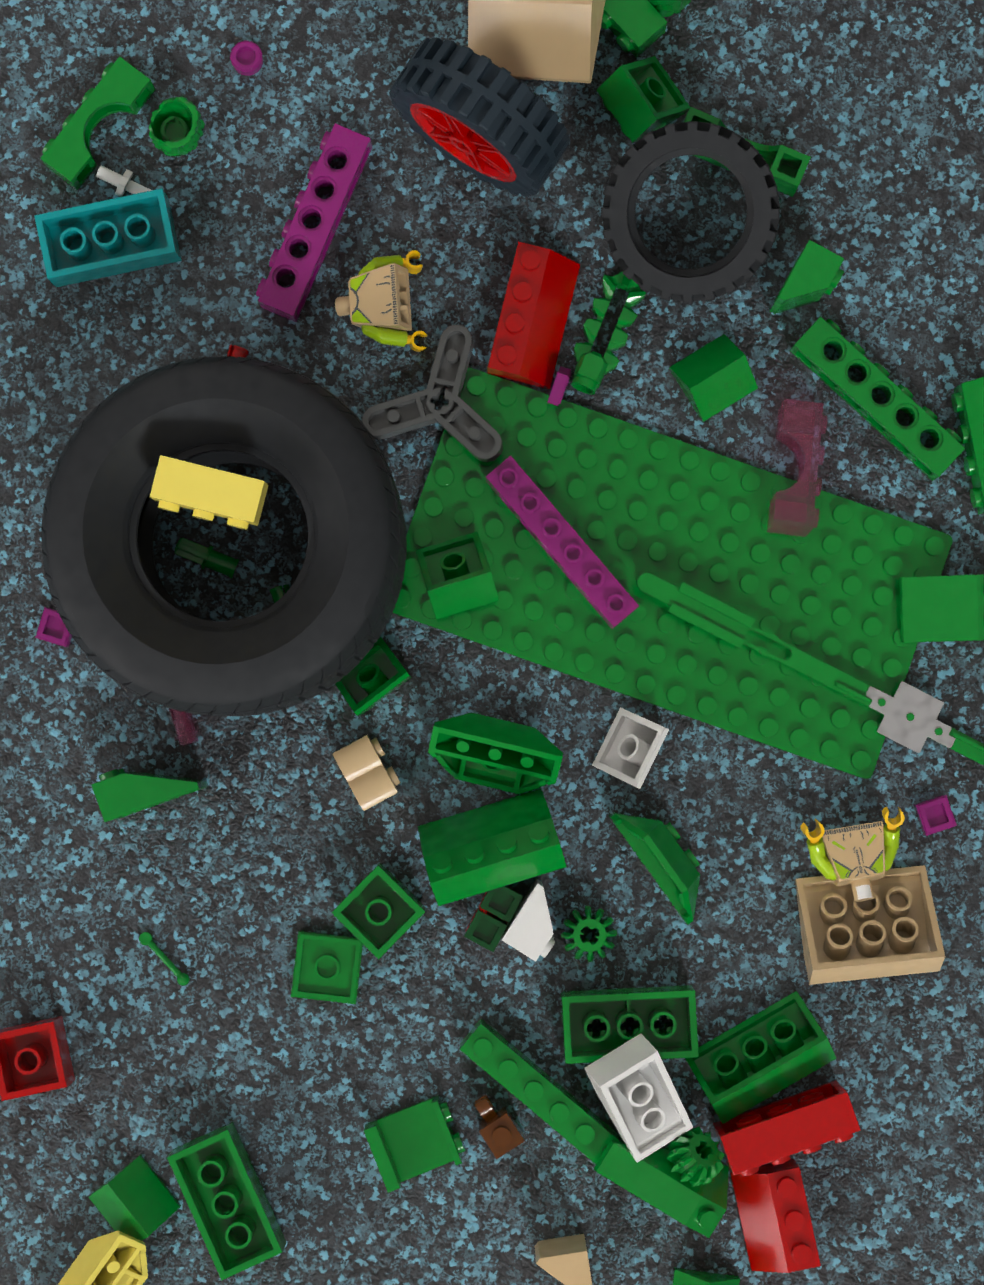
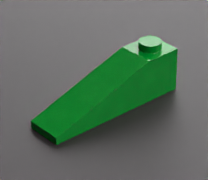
M610 1141L594 1167L597 1173L683 1225L710 1238L727 1210L729 1167L722 1162L724 1168L712 1182L692 1187L689 1181L680 1182V1174L678 1172H671L674 1164L666 1159L670 1153L668 1147L658 1149L637 1163L625 1142Z

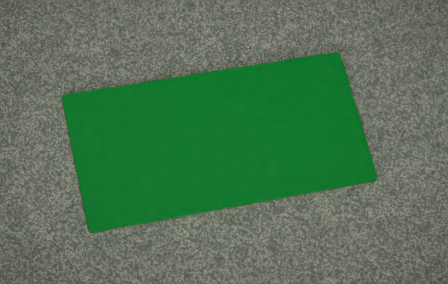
M468 368L460 398L498 432L503 441V451L496 460L481 462L444 429L406 536L407 551L404 578L393 613L863 779L871 778L886 737L877 732L884 717L883 714L771 657L761 655L757 650L744 643L741 648H738L668 612L670 606L666 603L648 596L639 590L637 579L643 573H651L678 588L684 582L754 618L753 626L766 633L775 634L780 640L894 697L900 683L906 679L918 642H901L899 577L941 576L952 545V537L946 533L562 400L558 406L547 403L548 394L474 368ZM509 456H512L639 605L637 609L613 629L609 627L486 483V476ZM478 531L499 600L436 619L415 550ZM753 630L747 632L746 639L748 642L783 660L789 658L790 650L787 647Z

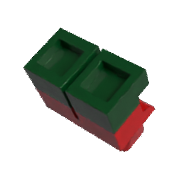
M507 886L487 891L471 919L464 937L494 952L508 926L507 923L513 917L523 895Z

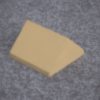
M584 1234L541 1240L536 1243L535 1259L538 1266L564 1285H592Z

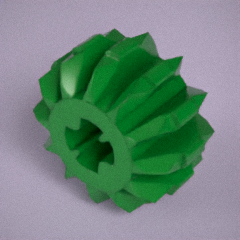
M586 905L584 908L585 916L581 917L577 909L572 911L573 916L577 920L576 922L567 918L564 919L563 923L571 928L572 931L561 932V937L565 939L573 938L564 947L569 951L578 946L574 954L575 959L579 960L583 952L586 951L587 961L593 962V951L597 950L598 955L603 959L606 957V954L601 947L604 945L610 949L614 948V943L606 939V937L616 936L617 931L616 929H605L613 923V919L610 916L600 921L604 913L602 908H598L593 917L591 916V907ZM588 926L590 929L597 928L598 933H594L596 938L593 941H590L588 938H580V935H584L582 930L584 927Z
M699 1126L677 1137L667 1146L670 1153L666 1159L674 1164L671 1172H678L680 1174V1182L689 1181L692 1187L699 1186L700 1184H709L724 1168L721 1161L725 1154L718 1150L720 1141L714 1142L711 1139V1131L703 1133Z

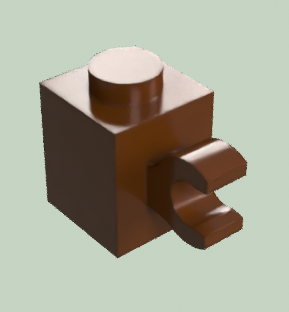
M486 1094L475 1100L476 1104L474 1105L484 1119L479 1123V1133L496 1159L525 1141L524 1132L507 1106L496 1111Z

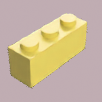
M160 455L150 497L155 501H159L158 508L179 513L180 507L193 510L192 516L213 521L215 515L227 518V525L247 530L249 524L255 526L259 524L268 484L263 480Z

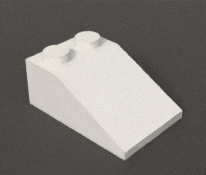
M642 1034L637 1035L584 1068L599 1099L637 1163L693 1128L658 1051Z

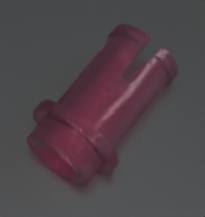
M169 708L168 710L177 735L174 737V740L178 741L180 746L198 742L197 735L200 732L195 730L191 713Z

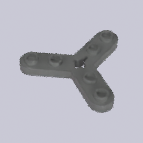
M452 325L443 331L427 389L374 405L366 410L362 423L374 439H386L438 423L479 461L491 462L499 458L503 451V441L500 435L460 398L474 346L472 335L466 327ZM444 388H447L444 392V398L449 404L448 406L443 405L441 410H437L433 401L439 400Z

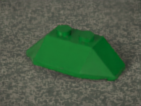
M472 712L435 722L428 753L433 758L435 757L442 767L455 779L516 794L535 790L546 784H555L563 758V752L536 728Z
M613 812L609 815L612 822L687 925L690 924L694 919L700 873L696 869L700 865L699 861L689 848L686 851L681 849L676 842L681 837L670 822L664 825L658 819Z

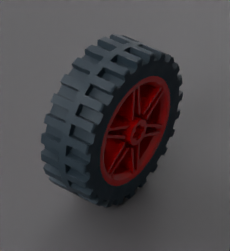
M437 37L424 39L390 88L389 96L392 99V105L399 110L398 113L401 118L408 121L410 128L425 138L424 141L431 147L434 146L438 149L441 155L457 163L466 172L473 173L481 181L489 182L500 190L506 189L514 195H519L520 193L523 197L535 196L569 146V135L566 134L567 129L565 125L558 122L559 116L553 110H549L546 102L540 96L532 93L528 85L523 81L519 82L510 75L511 72L504 67L501 69L492 63L488 57L474 53L471 48L465 45L462 47L457 46L454 41L448 39L444 42Z

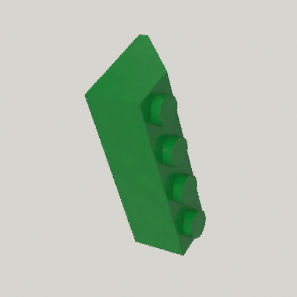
M984 377L961 383L954 388V393L951 396L953 410L955 413H959L961 425H958V436L962 440L960 443L965 444L967 457H964V469L967 476H971L973 488L970 489V499L974 508L977 507L978 515L984 514Z
M797 991L698 1047L699 1057L685 1058L722 1124L837 1059L828 1038Z

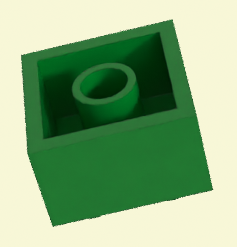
M379 863L332 911V914L379 960L425 913L427 908Z

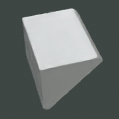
M620 707L592 766L640 789L669 729Z

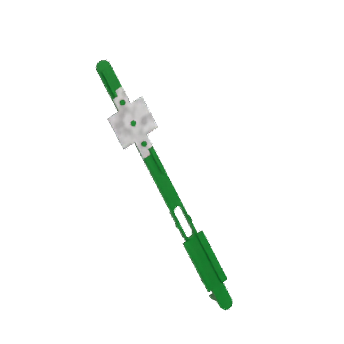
M643 573L638 577L637 587L648 596L666 603L670 606L668 612L738 648H741L744 643L757 650L761 655L771 657L883 714L884 717L877 732L920 753L928 737L984 765V744L936 720L944 702L902 681L894 697L780 640L775 634L766 633L753 626L754 618L684 582L678 588L651 573ZM753 630L787 647L790 650L789 658L783 660L748 642L746 639L747 632Z

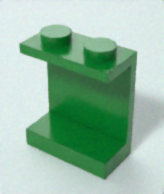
M439 1095L365 1125V1136L388 1193L399 1189L401 1182L452 1161L455 1162V1165L462 1163L461 1153L466 1151L460 1133H453L449 1123L454 1120L447 1101L441 1103Z

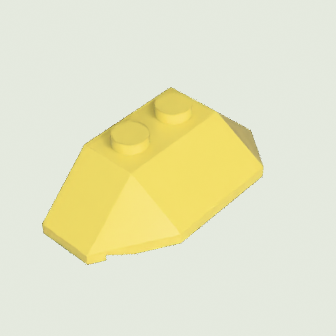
M120 1231L91 1239L84 1246L58 1285H143L148 1278L146 1245L143 1241Z

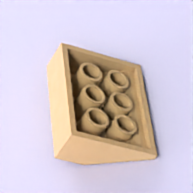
M468 0V47L474 53L488 57L492 63L501 69L502 67L507 69L515 79L591 83L605 0Z
M925 865L894 868L885 871V875L881 879L871 881L874 898L861 902L854 901L851 884L835 886L833 880L826 879L824 876L798 878L795 880L803 953L809 985L940 971L945 959V952Z

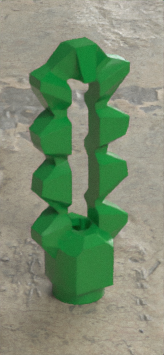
M624 271L613 277L604 274L602 279L604 298H594L592 311L596 319H587L583 325L587 343H576L573 350L577 365L572 375L571 386L585 394L594 395L600 387L604 375L617 368L619 359L612 352L626 345L628 334L622 329L631 326L635 322L638 315L631 308L642 301L646 295V292L641 290L636 282L632 279L629 280L623 274ZM616 288L626 290L629 295L604 357H602L600 353L590 351Z

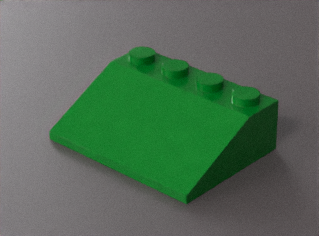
M542 788L417 826L424 863L438 906L567 867Z

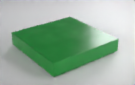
M299 930L291 997L356 1004L363 944L353 936Z

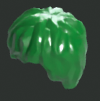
M172 97L163 100L159 105V109L152 112L149 136L155 147L163 151L166 156L187 155L197 148L199 139L204 134L205 123L200 111L186 97Z

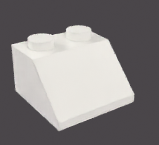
M537 878L516 909L510 922H508V926L502 935V941L535 962L540 955L545 958L555 943L552 936L554 933L544 887Z

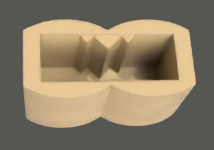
M368 734L333 753L340 770L363 811L398 793L396 786L401 783L393 767L391 766L386 769L380 757L385 755L377 738L370 740Z

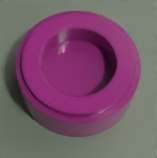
M241 41L232 48L230 60L233 68L239 74L250 76L256 74L261 69L263 55L256 43Z

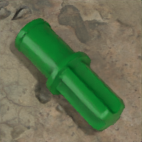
M184 537L179 539L174 552L179 557L201 565L203 570L206 567L227 575L229 578L233 577L240 561L213 550L214 546L212 545L208 548Z

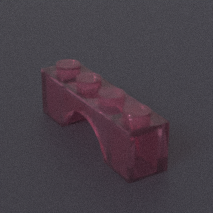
M785 398L779 407L776 440L785 444L793 452L798 463L799 473L797 482L792 487L776 492L770 500L767 532L806 537L818 525L819 508H815V496L819 497L822 477H817L818 465H822L825 454V447L820 446L821 434L826 432L828 419L827 415H823L824 403Z

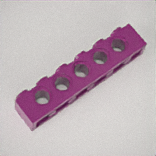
M336 123L332 131H326L320 144V149L323 150L319 160H314L309 168L307 179H310L308 186L305 191L300 190L296 198L294 208L297 211L293 220L288 219L282 231V237L285 239L280 250L276 248L273 251L269 261V267L272 269L267 279L262 278L256 291L261 308L294 322H297L372 150L371 138ZM335 158H343L347 161L346 165L341 169L330 167L331 161ZM323 187H330L334 190L332 196L327 199L319 198L317 193ZM317 216L321 219V222L316 228H307L304 226V223L308 217ZM298 245H304L308 248L307 254L302 258H295L291 255L292 250ZM287 274L295 276V282L292 286L288 288L279 286V280L282 276Z
M509 456L486 476V483L611 629L639 607L636 601L512 456Z

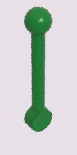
M150 932L142 933L139 936L140 943L148 945L177 977L179 985L186 986L190 981L188 974L181 973L153 942V935Z

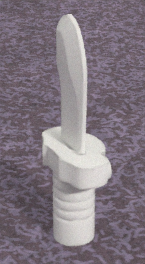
M101 165L96 174L97 178L116 186L115 195L122 197L125 191L131 194L151 191V189L132 181L133 172L128 169L121 175Z

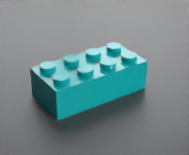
M163 188L34 215L47 279L55 287L182 261L169 198Z

